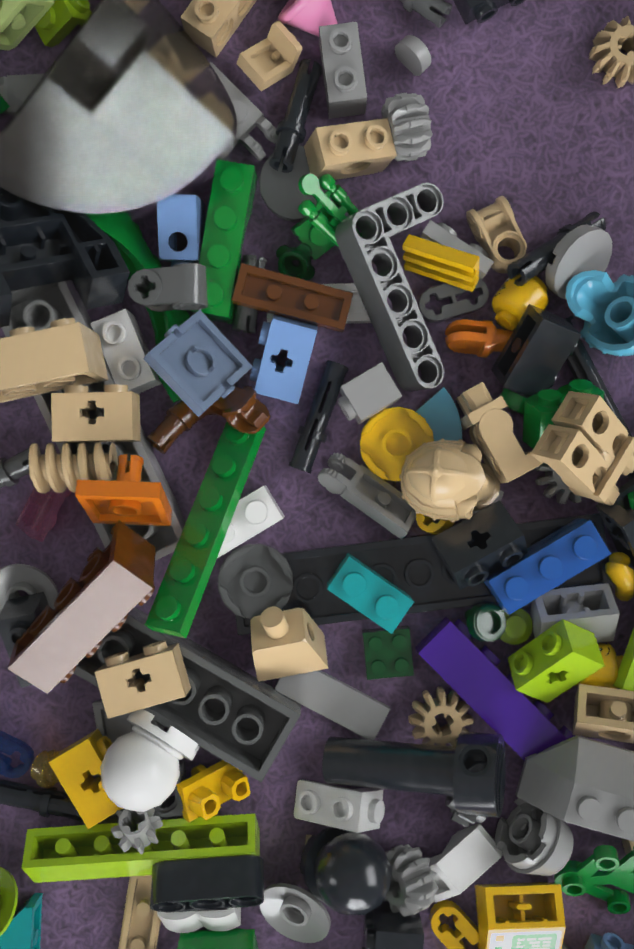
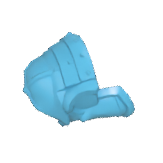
M598 270L585 271L573 276L566 286V299L574 315L585 320L584 327L580 332L581 338L589 344L590 348L594 347L602 351L603 354L607 353L615 356L634 355V276L631 275L629 277L623 274L614 283L607 272Z

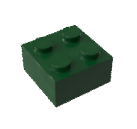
M408 625L397 626L392 634L384 628L362 630L367 680L414 676L410 628Z

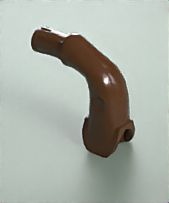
M245 386L243 389L236 387L224 399L220 397L199 417L181 400L166 411L167 416L146 439L153 448L165 454L184 431L188 432L195 423L207 415L221 416L226 419L231 427L246 434L259 432L271 416L267 407L256 398L257 392L253 387Z

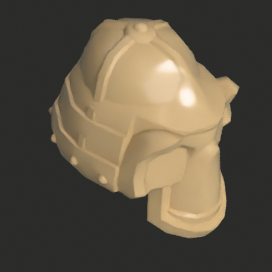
M442 438L439 441L423 443L422 446L411 454L406 455L402 472L399 475L402 499L406 500L415 510L416 514L420 513L431 517L434 521L436 519L450 520L452 523L460 519L470 520L473 516V511L484 509L494 502L499 495L500 483L493 471L484 463H481L482 453L478 446L467 444L462 439L455 441Z

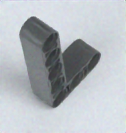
M428 182L356 212L341 221L335 231L338 247L396 381L402 389L409 392L437 387L444 378V368L389 237L429 220L441 212L444 202L442 193L437 186ZM387 213L390 215L392 223L389 221ZM356 225L360 228L362 237L357 233ZM372 262L377 267V274L374 272L372 268ZM387 297L392 302V310L388 306ZM403 332L407 338V345L403 341ZM418 367L421 370V379L418 376Z

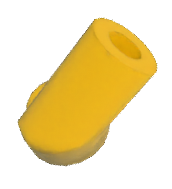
M614 552L609 556V562L605 564L606 573L616 586V597L619 600L628 601L634 596V570L629 567L630 557L627 554Z

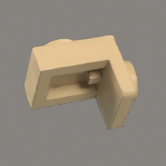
M278 20L271 25L266 39L240 53L236 64L262 92L293 72L302 52V45Z

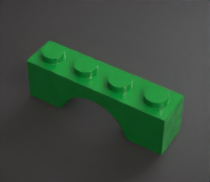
M219 159L216 160L199 264L206 266L208 307L201 309V311L211 321L233 324L236 304L232 303V297L240 271L244 236L252 214L257 174L254 165ZM191 310V312L193 313V315L198 311V310Z

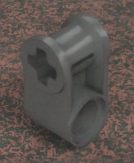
M182 263L172 267L139 270L129 280V295L133 301L140 305H145L156 312L205 309L208 307L206 266L196 263Z

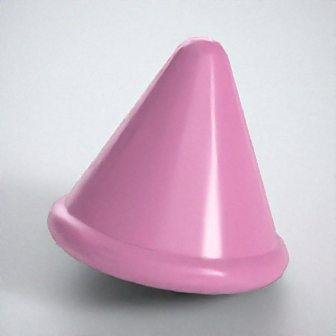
M289 0L278 16V20L282 24L290 25L319 37V26L337 24L331 0Z

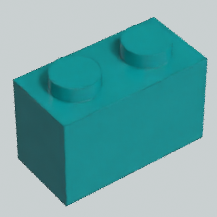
M349 553L327 582V590L391 634L414 603L410 595Z

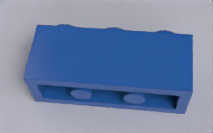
M577 518L528 547V553L523 555L519 562L510 567H502L489 574L484 582L499 607L510 615L609 556L611 553L592 521Z

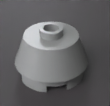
M520 798L516 799L514 803L517 804V807L511 812L508 819L506 820L501 817L498 822L495 834L496 847L502 850L507 865L517 873L551 876L558 873L567 864L572 854L574 840L571 829L566 822Z

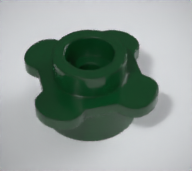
M301 243L298 247L281 245L276 251V256L279 258V273L305 280L312 279L315 275V268L311 265L310 259L312 248L306 243ZM293 260H297L299 265H294Z

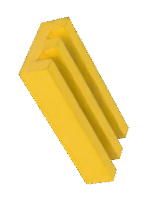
M410 234L402 245V249L405 251L403 260L406 261L404 270L470 292L474 291L479 282V256Z

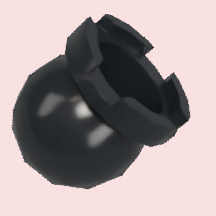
M334 827L323 829L319 834H313L308 839L302 850L300 872L304 876L309 893L339 914L366 915L382 904L391 886L392 868L386 853L376 840L366 834Z

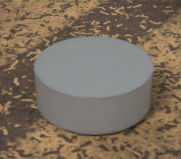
M406 35L395 46L397 59L414 76H420L431 65V55L428 48L416 36Z

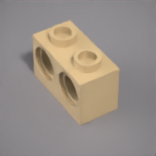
M192 0L180 17L186 37L217 58L257 0Z

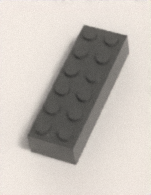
M136 607L128 613L125 623L118 631H110L102 639L100 647L92 657H84L77 664L74 674L98 687L94 672L103 664H106L104 658L124 651H128L129 657L144 653V646L158 641L166 640L167 646L179 643L191 689L186 697L144 708V710L155 715L153 720L167 728L173 726L195 741L201 748L260 782L263 781L301 715V704L275 691L272 686L265 682H258L257 678L191 639L152 631L145 625L148 614ZM139 670L135 677L136 679L143 678L146 683L150 679V674H142Z

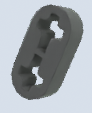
M479 279L474 291L479 290L480 296L475 299L476 304L471 305L469 299L456 301V296L462 295L466 290L449 284H442L426 290L419 299L418 307L425 321L431 323L442 322L480 310L487 302L489 296L488 287L485 282ZM430 296H435L437 301L449 299L451 303L442 306L439 315H435L433 310H426L425 305L430 302Z

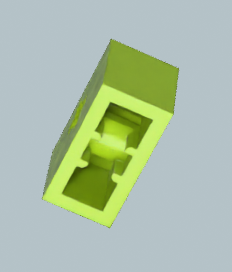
M564 619L508 657L515 690L546 703H549L605 666L594 633Z

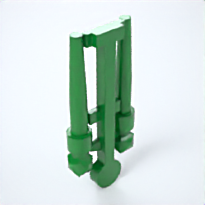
M305 174L299 179V190L304 195H312L317 200V203L315 205L311 200H303L298 210L303 216H308L310 218L309 222L317 230H321L338 247L335 238L336 230L334 228L347 218L344 215L346 212L351 216L360 210L347 197V192L339 184L335 185L336 181L330 174H323L319 179L314 174ZM321 208H324L332 216L329 222L328 218L320 211ZM356 228L357 233L362 237V233Z

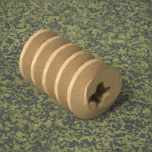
M64 442L61 454H57L55 445L48 443L45 454H41L39 445L32 443L28 456L30 479L36 490L40 493H47L51 488L56 493H62L67 487L71 492L75 493L77 480L116 481L118 456L115 444L112 442L109 453H104L101 442H96L93 453H88L85 442H80L77 453L73 454L69 442Z

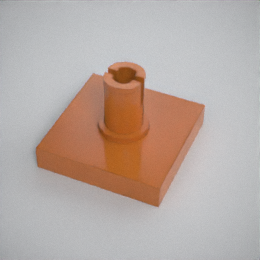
M127 454L118 456L116 481L77 480L75 496L92 523L116 524L120 520L127 525L171 526L172 509L161 482H140L142 466L144 464L142 457L131 454V459L128 461Z

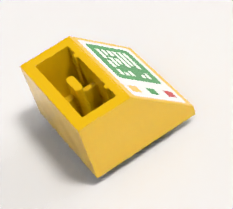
M533 882L475 885L480 949H562L566 925L561 884Z

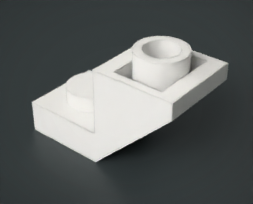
M478 823L458 831L451 837L442 854L430 858L429 866L432 871L437 873L433 881L439 888L434 894L435 903L461 894L502 857V850L496 847V842L481 824Z

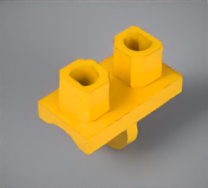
M224 760L208 768L201 764L192 768V777L176 785L183 804V818L188 822L198 817L208 820L218 814L221 804L230 799L239 802L250 795L248 777L243 771Z

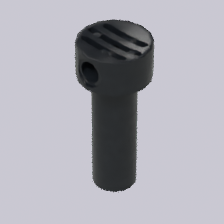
M462 731L458 736L456 747L332 736L328 738L325 744L322 770L326 783L454 796L456 812L459 814L499 818L502 813L505 794L506 756L504 738L501 734Z

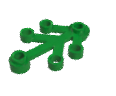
M600 845L594 849L593 854L584 862L569 860L562 870L554 874V883L561 884V890L566 895L581 896L587 893L607 901V908L611 913L625 914L631 910L629 894L626 891L634 894V846L630 853L619 860L615 847ZM606 884H611V885H614V886H616V887H619V888H621V889H623V890H620V889H615V890H613V889L608 888V887H606V886H604V885H606Z

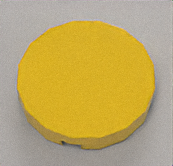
M402 407L383 409L373 415L362 429L360 439L361 457L368 469L381 479L395 482L401 481L399 475L402 472L406 455L411 454L422 446L423 443L433 442V431L425 418L412 409Z

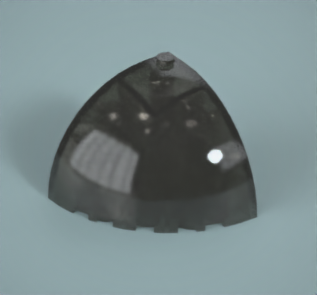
M100 0L87 21L78 28L65 46V49L59 53L36 85V88L30 92L0 133V187L33 203L75 213H117L153 204L178 192L198 177L217 157L222 160L233 150L237 143L235 139L237 118L234 106L223 83L206 57L159 0Z

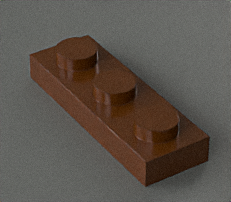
M241 263L232 303L343 333L353 293Z

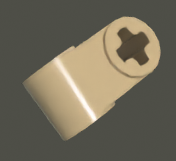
M500 196L495 199V203L478 211L471 209L466 212L467 222L476 241L488 253V258L494 261L491 268L498 273H508V266L512 262H516L524 257L527 250L526 241L515 221L514 213L508 200L504 196ZM507 246L511 248L515 258L511 260L502 258L498 253V247Z

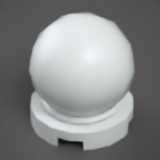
M144 709L131 712L127 721L134 725L132 732L116 739L107 749L100 766L102 786L107 796L117 807L140 812L157 807L175 789L180 776L179 760L185 757L192 761L200 746L173 726L166 733L163 731L164 726L153 720L155 715Z

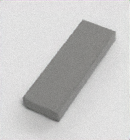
M321 670L279 678L274 688L280 694L368 740H375L390 711V706Z

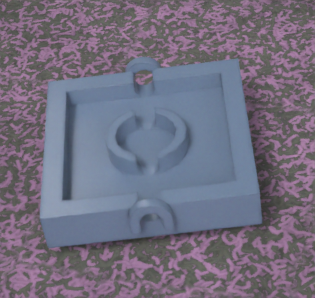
M198 310L182 325H173L164 334L166 338L143 358L198 417L220 397L223 399L236 388L234 384L253 367L201 310Z

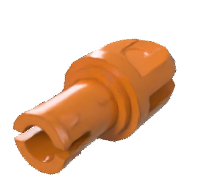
M455 320L446 327L445 343L454 352L474 354L478 357L487 358L493 351L502 352L513 331L496 329L491 320Z

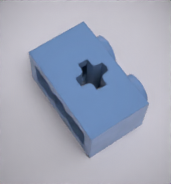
M273 315L271 323L263 322L258 344L265 345L262 360L254 359L249 379L256 382L255 390L257 394L295 404L299 403L318 326L278 315ZM280 349L287 350V358L291 359L286 360L284 366L277 364L278 358L273 356L278 355Z

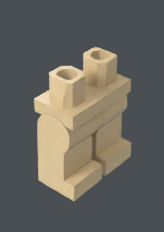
M481 382L456 398L465 415L460 419L463 430L470 427L469 434L472 442L481 450L483 462L493 471L500 484L509 483L543 464L531 455L532 451L524 453L512 432V418L507 412L501 410L507 407L502 396L493 400L485 384Z
M569 391L551 419L555 425L548 424L532 450L531 455L539 462L548 464L562 477V481L574 495L590 498L601 504L614 505L620 495L619 488L615 484L621 475L626 476L634 471V437L628 436L627 429L600 395Z

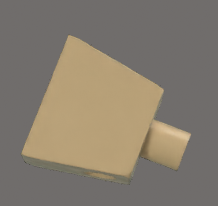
M272 606L266 608L261 615L250 619L252 655L258 682L328 669L325 635L305 609L294 608L282 611L280 608Z

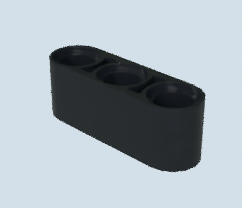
M239 855L157 862L152 867L150 909L157 912L251 907L264 902V860L259 856Z

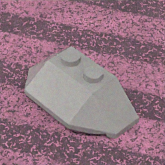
M576 735L538 754L535 753L525 757L515 793L516 797L563 822L634 842V751Z

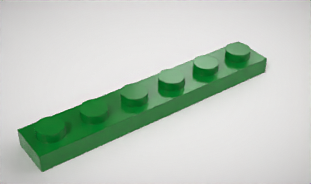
M226 422L145 622V625L152 631L187 638L265 434L266 428L264 426L257 433L246 434L236 430Z

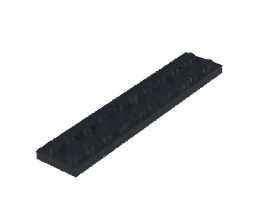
M599 513L516 523L524 534L527 548L577 518L591 520L606 544L604 522ZM438 534L281 553L287 558L293 571V589L288 602L281 610L303 608L317 625L369 619L327 590V582L348 553L411 596L414 603L406 614L497 602L485 582L477 586L459 589L439 557L432 541V537ZM608 556L553 589L609 583L610 588H612L611 579L605 569V564L609 562ZM235 615L238 635L251 634L250 619Z

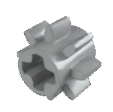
M154 808L144 812L127 809L123 810V812L116 811L119 825L111 828V832L115 838H121L119 846L124 852L128 851L132 846L137 848L141 855L144 853V848L151 843L158 844L159 841L155 835V829L162 827L163 822L159 816H153Z

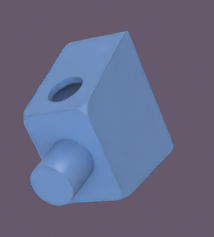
M157 194L159 259L171 262V267L182 263H199L205 230V202L197 195ZM177 232L183 233L187 238V247L183 251H177Z

